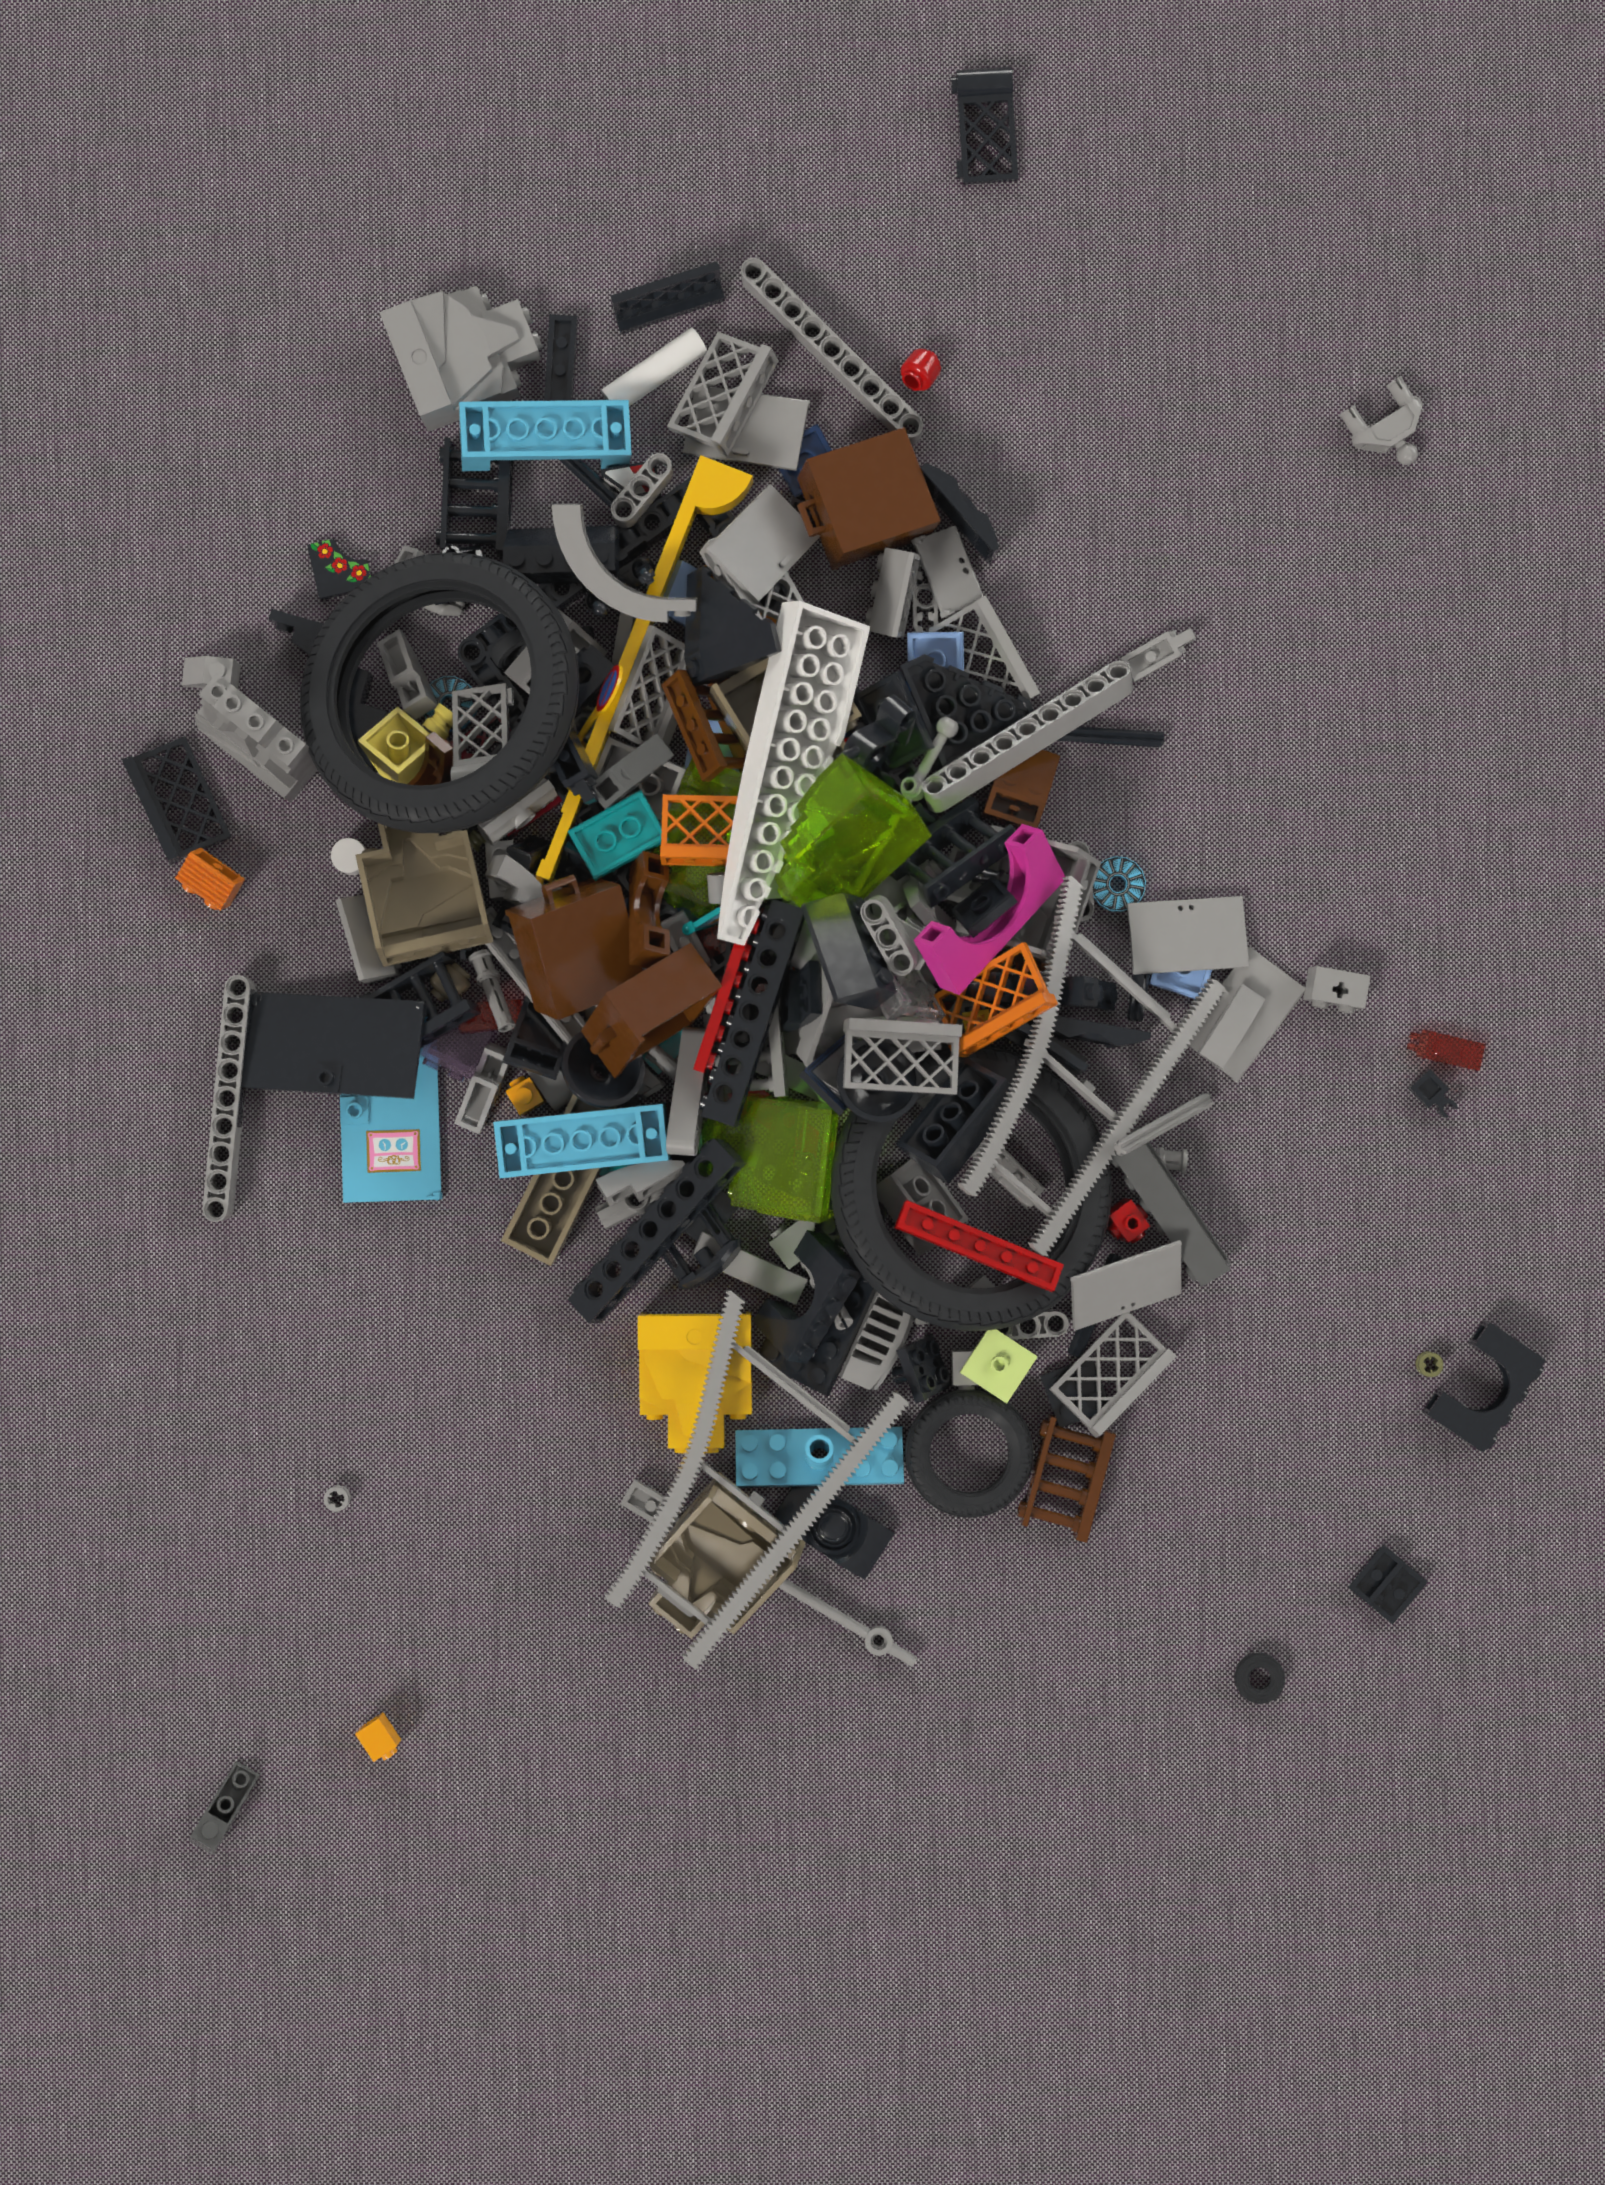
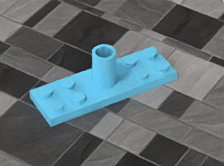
M902 1427L886 1428L888 1433L883 1432L884 1438L879 1437L881 1442L876 1441L877 1446H872L874 1451L868 1450L870 1455H865L867 1460L861 1459L863 1464L858 1463L859 1469L854 1468L856 1473L851 1472L852 1478L847 1477L849 1482L844 1481V1484H904ZM833 1428L735 1430L736 1486L744 1488L822 1485L821 1480L826 1481L824 1476H829L828 1471L833 1472L831 1467H836L835 1462L840 1463L839 1458L844 1459L842 1453L847 1454L846 1449L851 1450L849 1445L853 1444ZM850 1428L848 1433L857 1439L856 1436L861 1437L860 1431L865 1432L864 1428ZM821 1448L828 1455L818 1459L813 1457L811 1453L815 1449Z

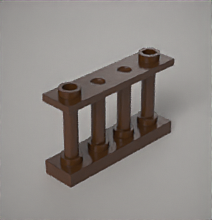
M678 669L661 686L701 780L711 781L725 768L739 769L742 776L747 752L742 749L708 695L711 686L715 683L707 686H693L687 670ZM725 679V680H723V681L717 683V685L723 683V682L726 681L727 679ZM698 697H707L712 709H703ZM709 721H718L723 733H713ZM718 744L728 745L733 757H724Z
M1048 1414L1047 1420L1043 1419L1040 1425L1039 1436H1042L1026 1499L1025 1501H1020L1017 1516L1020 1517V1523L1027 1527L1030 1517L1069 1527L1074 1532L1073 1536L1076 1540L1087 1543L1116 1434L1113 1431L1105 1430L1101 1436L1095 1438L1089 1434L1056 1426L1057 1418L1054 1415ZM1052 1436L1092 1447V1450L1096 1451L1093 1462L1085 1463L1049 1453L1048 1449ZM1044 1464L1085 1474V1477L1088 1478L1086 1489L1081 1488V1490L1040 1479ZM1037 1490L1078 1501V1504L1081 1505L1079 1515L1071 1517L1033 1506Z

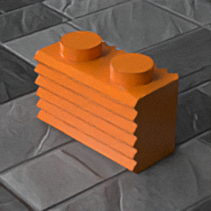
M198 848L188 854L178 875L175 877L176 880L182 883L181 886L185 891L198 894L205 899L204 903L214 910L219 909L220 911L232 904L245 881L244 877H241L240 874L231 870L222 861L204 851L203 848Z

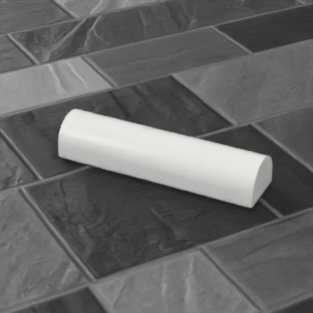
M691 327L601 389V393L606 400H629V406H631L705 355L707 349L698 333Z

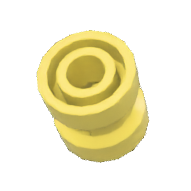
M439 703L434 709L435 714L431 718H427L422 725L431 733L435 732L442 739H447L449 731L453 727V713Z

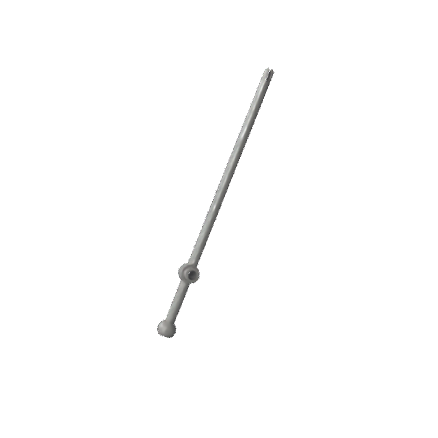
M943 717L937 722L936 729L938 733L933 741L935 748L926 753L913 777H906L902 780L901 793L903 796L848 894L860 896L912 801H919L924 797L922 783L946 740L957 734L958 723L956 721Z

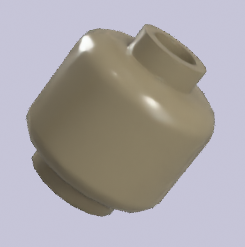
M456 962L447 964L445 966L460 997H462L471 986L468 980L471 976ZM435 972L430 977V984L433 987L430 992L442 1003L446 999L450 1001Z

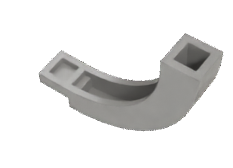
M552 504L553 523L561 551L577 578L598 599L624 614L652 622L667 623L669 621V611H674V616L686 617L691 616V611L697 610V598L658 597L642 593L622 583L601 563L590 544L584 523L583 504Z

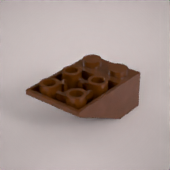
M1042 749L993 781L982 817L1007 826L1011 824L1016 829L1021 824L1038 828L1061 756Z

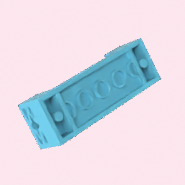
M629 400L459 402L462 471H490V460L600 459L601 469L630 464L632 453Z
M666 1103L493 1122L500 1178L667 1161L672 1158V1155L667 1154L666 1151L668 1131Z

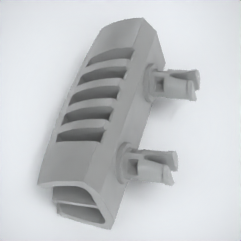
M876 1291L839 1376L868 1390H877L898 1358L896 1350L904 1346L914 1317L898 1309Z

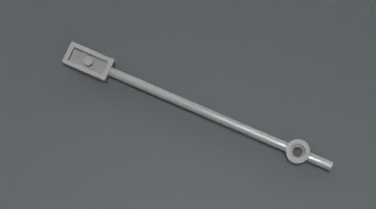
M634 1479L620 1504L651 1522V1519H655L654 1514H658L656 1512L657 1509H661L659 1505L663 1504L662 1500L666 1499L664 1495ZM678 1515V1517H674V1518H675V1522H671V1523L675 1526L677 1520H678L681 1516ZM787 1579L778 1587L864 1638L865 1646L871 1654L881 1656L889 1653L911 1667L915 1664L917 1657L893 1643L892 1635L886 1627L873 1626L869 1629ZM876 1635H881L884 1640L882 1643L876 1644L873 1638Z

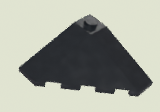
M702 566L687 575L686 598H697V610L691 611V616H686L684 660L693 686L719 683L781 652L775 623L769 618L761 620L755 615L758 609L747 599H740V601L733 596L735 589L724 580L716 582L710 577L713 571L707 566Z
M921 655L899 666L932 742L938 733L936 725L941 718L948 717L958 723L957 734L946 740L932 765L933 771L944 768L1034 711L1028 698L1021 695L1015 698L1003 693L1004 688L984 680L980 683L968 678L969 673L949 665L945 668L933 663L934 658L928 655Z

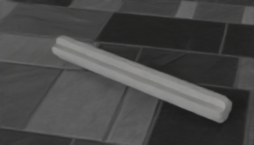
M1208 1093L1199 1095L1114 1143L1117 1155L1123 1156L1210 1108L1213 1100L1210 1099Z

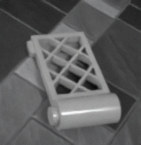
M506 683L452 691L453 767L451 768V781L474 772L490 761L495 755H490L486 751L495 741L502 744V748L509 741V706L514 705L513 689L508 688ZM501 693V699L494 707L485 702L492 694ZM473 698L476 702L466 712L460 708V699ZM481 706H484L490 712L479 722L472 715ZM497 716L501 719V725L493 733L486 725ZM470 720L476 727L466 737L461 733V728ZM483 730L490 737L479 747L473 740ZM468 745L477 750L471 758L461 760V753Z

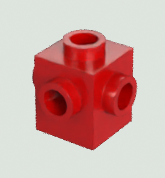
M1123 1198L1111 1207L1108 1222L1110 1226L1107 1229L1116 1241L1120 1239L1123 1242L1129 1243L1131 1241L1135 1243L1145 1236L1146 1233L1144 1231L1150 1227L1146 1221L1148 1215L1139 1204L1135 1205L1132 1199Z

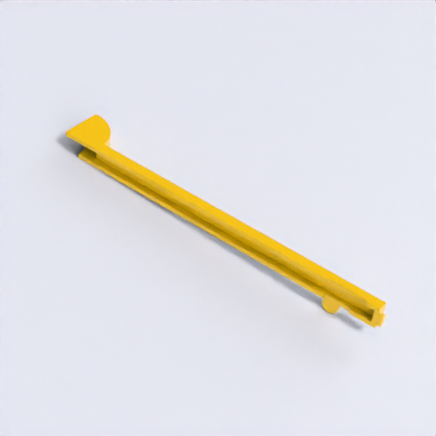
M700 455L654 572V582L649 585L646 594L658 597L664 596L696 513L718 515L731 510L748 494L753 484V475ZM636 618L618 664L623 668L620 686L608 709L598 715L586 745L585 751L595 770L611 733L608 730L647 628L649 625L653 626L654 622ZM571 790L568 791L561 809L563 814L546 858L541 860L536 873V879L542 885L544 881L550 883L553 881L564 847L570 837L568 830L574 827L583 804L580 794L574 796Z

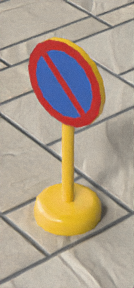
M615 665L608 673L600 689L596 707L577 735L584 749L587 743L583 738L598 715L605 712L611 705L618 691L623 674V668L619 665Z

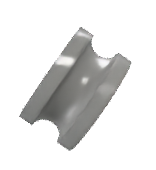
M342 1485L331 1487L324 1495L325 1506L334 1512L345 1509L351 1500L349 1490ZM333 1491H337L338 1495L343 1494L344 1499L340 1502L342 1505L338 1506L337 1502L331 1501L330 1497L334 1496Z

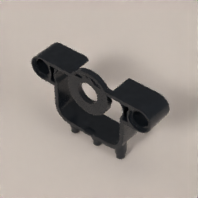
M890 695L880 705L875 722L858 729L849 737L843 752L836 756V760L839 763L836 774L830 778L834 794L824 800L823 804L825 807H834L845 802L854 810L861 809L874 820L880 818L889 806L896 780L882 770L881 766L891 754L896 739L904 746L909 743L917 716L914 709L896 695ZM881 747L879 753L870 759L871 754ZM873 771L867 780L861 781L864 772L869 773Z

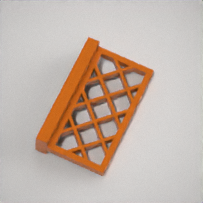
M663 794L660 847L661 865L726 866L729 844L722 837L732 829L733 820L723 810L730 804H736L738 796ZM669 803H681L687 810L679 818L675 819L668 812ZM702 803L710 804L715 809L705 820L695 811ZM690 814L701 823L691 833L680 824ZM720 814L729 825L718 834L709 823ZM668 819L672 822V824L669 827ZM675 827L686 836L679 844L667 843L668 834ZM704 827L715 837L708 844H700L694 838Z
M1025 942L1020 943L990 961L975 977L973 981L980 983L976 999L965 995L967 988L960 995L943 989L931 996L943 1024H956L958 1018L968 1021L965 1033L959 1037V1057H967L1058 1005L1054 994L1049 993L1031 951ZM1021 952L1025 959L1022 972L1011 968L1014 956ZM996 967L1003 969L999 985L988 982L991 970ZM1009 972L1021 975L1016 991L1005 988ZM1027 977L1034 979L1038 991L1030 996L1022 993ZM987 985L997 988L993 1005L982 1001ZM1004 991L1014 994L1012 1005L1007 1009L999 1007ZM950 994L957 996L953 1012L946 1010L942 1001L943 998ZM964 999L974 1002L970 1018L959 1014ZM980 1005L991 1008L989 1018L985 1022L976 1020Z

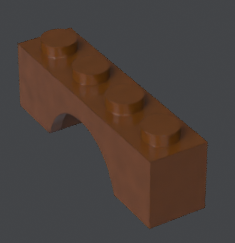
M642 851L629 866V964L643 968H649L670 955V930L662 928L660 924V905L665 888L669 882V865H661L660 855Z

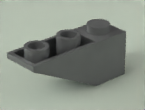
M657 733L596 779L597 784L593 788L600 804L605 809L620 802L675 756Z
M236 1761L192 1832L190 1842L214 1855L260 1774Z

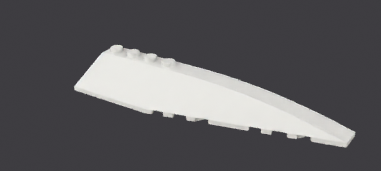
M802 601L782 602L776 626L781 652L769 657L732 824L717 939L743 946L760 914L759 908L763 899H767L772 889L770 885L774 876L780 872L784 864L782 860L786 851L791 849L810 810V801L813 795L818 793L822 785L820 783L825 770L830 768L834 760L832 757L837 746L841 745L844 739L870 630L868 625Z

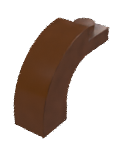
M435 732L426 736L424 762L416 776L408 783L409 785H436L451 781L453 747L446 739H442Z

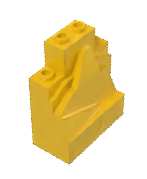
M641 1312L638 1315L640 1415H646L647 1420H661L663 1415H668V1449H674V1453H686V1448L689 1447L687 1443L691 1442L689 1438H692L691 1433H694L692 1428H695L693 1423L697 1422L695 1421V1418L698 1417L696 1412H700L697 1407L701 1406L699 1401H703L700 1396L704 1395L701 1391L706 1390L703 1388V1385L707 1384L704 1382V1379H708L705 1374L709 1373L707 1368H711L708 1363L712 1362L709 1358L713 1357L711 1352L715 1351L712 1346H716L713 1341L718 1340L715 1338V1335L719 1334L716 1330L721 1329L717 1326L721 1324L719 1319L723 1318L720 1314H647V1312ZM746 1312L738 1315L741 1320L737 1321L740 1325L735 1326L738 1328V1331L734 1332L737 1334V1337L732 1338L742 1348L745 1346L752 1348V1312ZM730 1348L733 1353L729 1354L732 1359H728L730 1364L726 1365L729 1367V1370H725L728 1375L724 1376L726 1378V1381H723L725 1386L721 1387L724 1392L720 1393L722 1398H718L721 1403L717 1404L720 1408L715 1409L718 1411V1414L715 1415L717 1420H713L716 1425L712 1426L714 1431H710L713 1433V1436H709L711 1438V1441H708L710 1446L706 1447L708 1452L704 1453H718L719 1448H724L725 1415H730V1419H746V1414H752V1363L733 1348Z

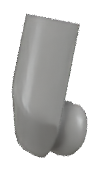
M453 601L450 604H432L423 608L439 615L459 616L464 612L462 609L465 607V602Z

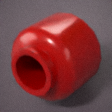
M926 349L914 350L901 366L900 373L903 383L913 391L928 390L941 374V364L937 355Z

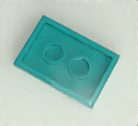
M642 790L568 830V833L596 881L636 859L642 851L649 852L661 845L662 826Z

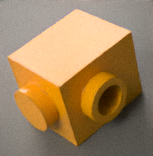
M524 1075L509 1083L511 1088L506 1090L518 1114L522 1116L547 1102L531 1077L525 1079Z
M384 1712L361 1726L355 1733L373 1762L381 1757L383 1760L390 1758L398 1751L396 1747L401 1741V1738Z

